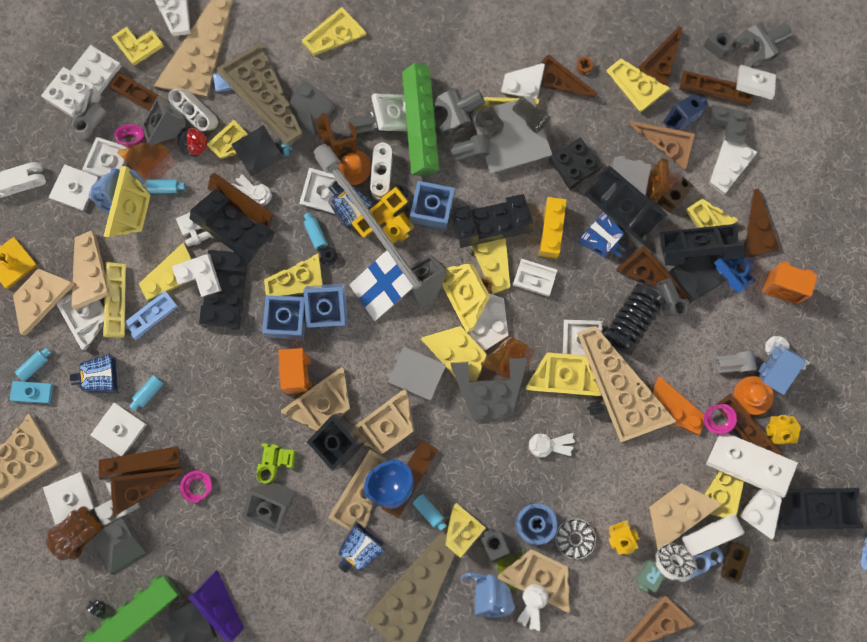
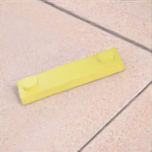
M106 262L105 274L111 295L104 297L103 337L124 338L126 264Z

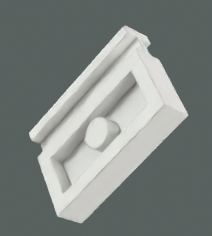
M521 259L513 286L549 297L557 270Z

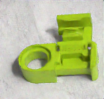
M261 444L264 447L262 464H258L256 474L259 482L263 484L273 483L276 479L277 468L281 464L286 465L287 468L294 469L295 450L280 449V446L274 444ZM269 469L271 471V478L264 481L262 479V472Z

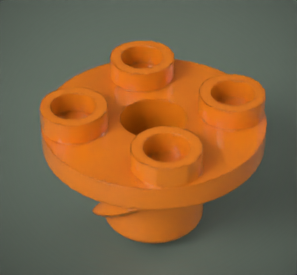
M357 150L356 154H347L340 160L339 169L353 186L363 184L370 177L372 164L364 152Z
M746 377L739 381L734 388V397L750 415H759L766 412L773 403V390L770 386L763 383L760 377Z

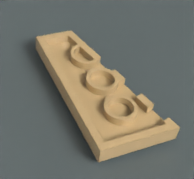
M92 230L75 237L73 282L75 285L72 287V308L75 310L111 295L96 234Z
M371 449L368 450L328 516L329 519L347 530H350L355 521L366 527L373 502L365 496V479L371 469L386 462V458Z

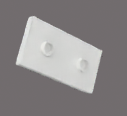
M728 433L719 434L706 465L782 498H784L798 462Z

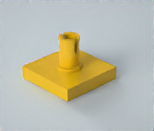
M12 237L0 247V282L6 289H9L38 266L15 237Z

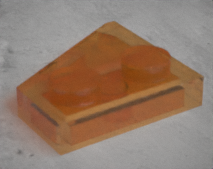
M146 142L118 150L117 154L144 179L170 152L160 142L153 145Z
M661 158L652 169L647 191L651 192L649 199L654 204L664 193L668 192L671 186L668 160Z
M509 337L481 362V366L509 379V358L524 357L528 345L513 337Z

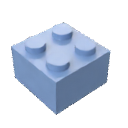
M417 181L410 213L411 223L447 230L455 188Z
M345 284L306 286L303 289L307 327L346 325L348 314Z
M266 295L263 335L266 338L304 340L306 322L304 297Z
M779 344L778 347L774 346L769 354L771 357L768 362H764L758 370L760 374L758 376L763 383L784 395L807 361L796 352Z

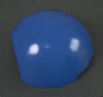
M389 459L390 461L381 463L376 468L371 469L365 479L364 492L365 496L375 504L394 509L403 505L413 492L414 479L412 471L406 463L400 460Z

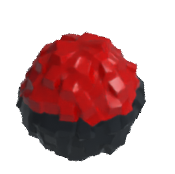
M193 127L184 128L178 135L177 145L183 154L193 157L199 156L207 147L206 135Z

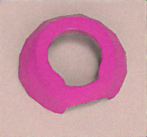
M135 124L122 125L114 132L117 141L125 147L137 146L144 139L142 127ZM127 136H135L137 138L134 142L121 141Z
M714 405L706 410L703 422L712 433L725 434L735 427L737 414L729 405ZM722 408L728 416L727 422L723 425L715 424L712 420L713 410Z
M199 470L185 475L180 484V492L183 498L193 503L203 500L212 490L211 478L207 473ZM200 479L205 483L207 490L202 496L195 495L190 491L192 481Z

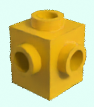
M403 212L397 217L392 215L385 221L386 226L382 229L394 244L398 240L401 243L409 237L408 232L415 227Z
M771 416L766 431L774 444H797L801 426L794 416Z
M628 520L609 526L611 536L609 542L613 550L617 549L619 555L631 554L638 548L637 541L640 540L636 529H631Z

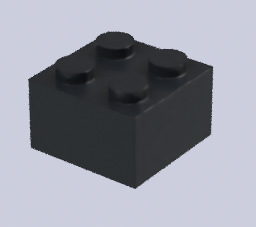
M342 412L332 414L307 441L310 447L332 471L343 468L367 442L366 438Z

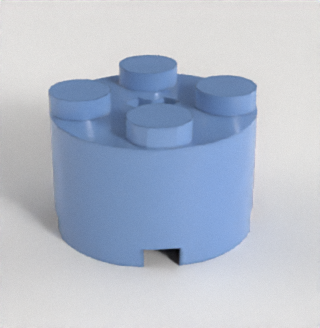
M528 505L521 509L516 517V532L528 544L541 545L547 543L555 536L557 531L556 515L546 505ZM532 520H539L540 522L538 525L540 526V528L533 529Z

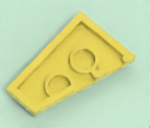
M341 7L301 41L310 53L315 56L366 36V32Z
M184 243L139 283L147 301L158 297L164 291L169 292L181 286L177 283L172 266L191 260V256Z
M719 471L705 495L720 502L721 506L709 515L725 518L732 514L737 515L744 481Z

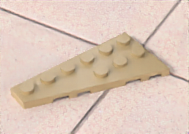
M211 0L191 29V34L187 35L155 83V89L166 91L186 89L194 96L209 97L213 74L218 62L233 0Z
M596 326L577 333L620 442L676 422Z
M30 413L24 418L25 420L22 424L14 429L8 440L0 445V501L60 464Z

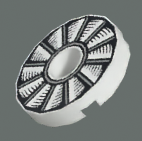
M570 519L563 522L558 527L555 536L558 550L564 556L571 559L586 557L595 546L596 537L592 527L581 519ZM573 533H577L581 537V541L577 545L572 544L570 541V536Z
M665 544L656 553L655 558L658 569L671 580L677 579L679 582L689 580L696 571L694 557L682 546ZM672 560L677 561L679 565H675Z

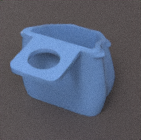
M112 168L110 173L101 176L91 186L89 191V198L95 202L99 209L110 213L120 170L117 168ZM129 171L131 175L137 177L142 185L145 183L137 171Z
M475 573L461 575L462 579L476 581L474 605L476 616L503 617L514 611V601L509 587L496 576Z

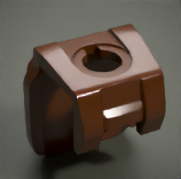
M321 113V116L316 118L319 140H322L323 144L331 147L339 160H342V157L347 154L357 153V131L352 123H349L350 138L335 141L327 114ZM345 146H350L347 150H340Z

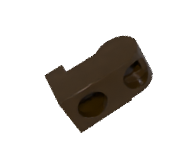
M682 177L662 196L658 204L671 214L694 188V185Z
M727 541L721 578L739 582L750 547Z

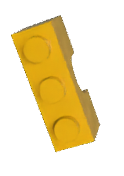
M395 187L369 211L381 226L388 218L395 215L410 202L399 188ZM362 215L352 222L363 238L368 237L374 232Z
M547 198L539 257L557 259L560 254L567 199Z

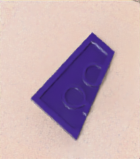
M216 570L188 598L226 642H233L244 627L220 574Z

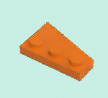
M658 376L652 393L676 420L672 424L700 435L704 425V414Z

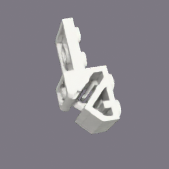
M90 45L71 71L63 67L41 96L45 101L72 118L81 117L86 108L88 109L93 102L98 103L102 98L100 94L122 66L116 60Z

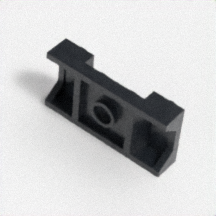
M609 165L584 194L642 244L646 241L651 230L668 216Z
M214 189L191 209L189 219L248 262L252 261L259 248L266 242L271 243L275 232L262 222L255 224L229 205V198Z
M524 194L506 197V202L477 209L470 210L469 206L451 210V217L455 224L460 248L534 231V222Z
M737 224L660 232V247L665 266L685 264V258L687 257L695 258L705 255L722 254L724 260L744 258V243L739 242Z
M208 250L221 291L204 297L200 310L199 325L201 327L221 326L240 330L248 261L235 252Z
M860 488L787 489L784 498L781 497L777 519L778 530L864 528L857 512L856 500L860 493Z

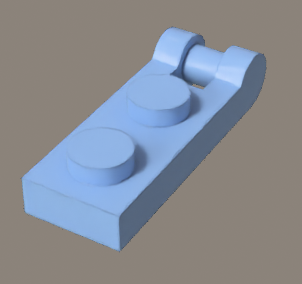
M164 291L125 321V328L130 330L131 336L134 340H137L178 308V306L168 293ZM138 321L142 324L139 328L136 326Z

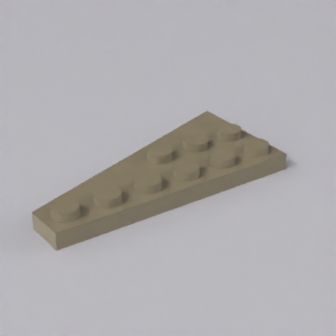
M261 43L217 68V73L286 146L302 137L300 127L295 116L292 115L289 103L283 95V90L274 71L270 67L269 60L263 51Z
M447 527L365 616V619L388 642L418 641L455 556V553L445 545L448 533Z

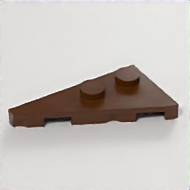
M679 26L638 67L641 72L666 86L681 38L682 27Z
M548 54L540 63L545 64L540 87L590 98L597 96L595 90Z
M759 188L753 190L744 257H753L780 249Z
M645 246L616 269L618 273L657 289L656 284L660 281L672 278ZM672 278L680 299H686L688 295Z
M182 469L110 477L113 517L118 516L129 507L182 474Z

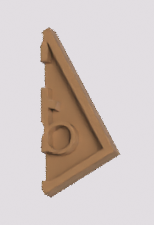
M631 121L630 125L636 131L646 137L683 169H687L695 138L694 133Z
M663 595L622 642H650L685 627L693 626L695 623L666 595Z

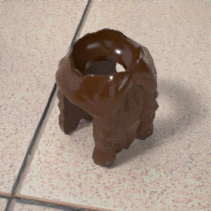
M86 506L71 511L62 523L48 530L45 543L57 559L62 561L78 559L82 554L84 546L104 527L100 522H96L94 516H91L90 513L87 514L89 509Z

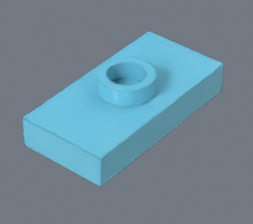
M12 381L10 401L51 404L53 384Z

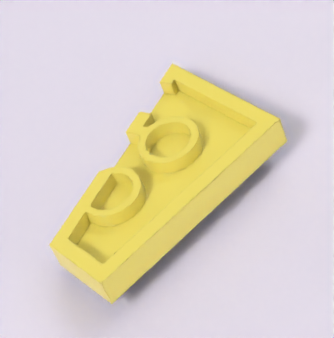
M622 59L606 70L640 113L670 90L666 85L659 83L656 79L644 74Z
M506 238L472 245V251L485 279L489 280L492 284L491 293L494 295L509 289L510 279Z
M317 253L312 258L297 263L296 266L264 279L266 295H303V289L306 286L323 285L319 254Z

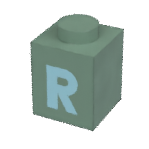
M646 560L634 581L638 583L637 587L645 593L649 591L656 592L665 575L660 572L655 563Z

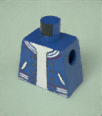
M604 211L578 242L604 258L610 251L619 258L626 251V248L619 243L624 235L623 232Z

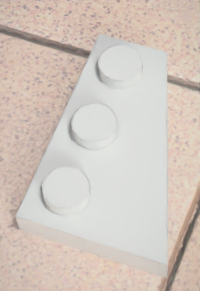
M724 137L709 185L724 195L757 152L745 143L742 145L725 141Z

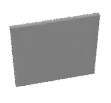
M532 96L471 113L477 135H487L490 154L485 156L490 174L552 155Z

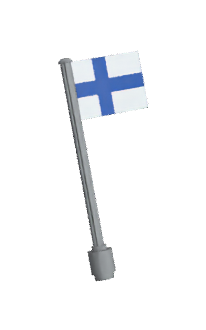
M322 144L314 151L315 159L325 173L330 172L334 175L386 248V251L350 284V287L374 321H377L412 289L420 288L422 281H419L341 172L339 169L341 161L334 151L326 144Z

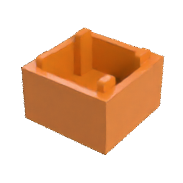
M780 262L768 272L762 293L799 305L812 296L818 275L813 274V271L809 269L804 271L790 266L788 262Z
M303 348L278 350L281 390L286 395L309 391V388H312V382L309 381L307 365L311 364V360L309 357L307 358V353L304 352Z

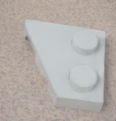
M545 64L506 73L501 93L524 98L532 96L533 99H537Z
M760 489L741 511L740 517L770 539H773L781 497Z

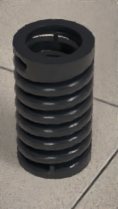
M636 284L631 291V295L627 297V301L623 303V306L619 309V312L615 315L611 325L608 326L603 335L614 348L631 355L636 349L635 344L640 343V338H643L644 332L648 330V326L652 324L656 314L665 305L664 298L652 288L643 284ZM615 341H617L618 343L622 344L623 346H622V347L619 346L618 344L615 343Z

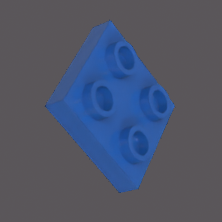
M721 257L715 262L718 272L726 277L729 281V286L738 293L756 282L750 273L754 269V262L749 257L734 260H724ZM740 263L746 266V271L740 268Z

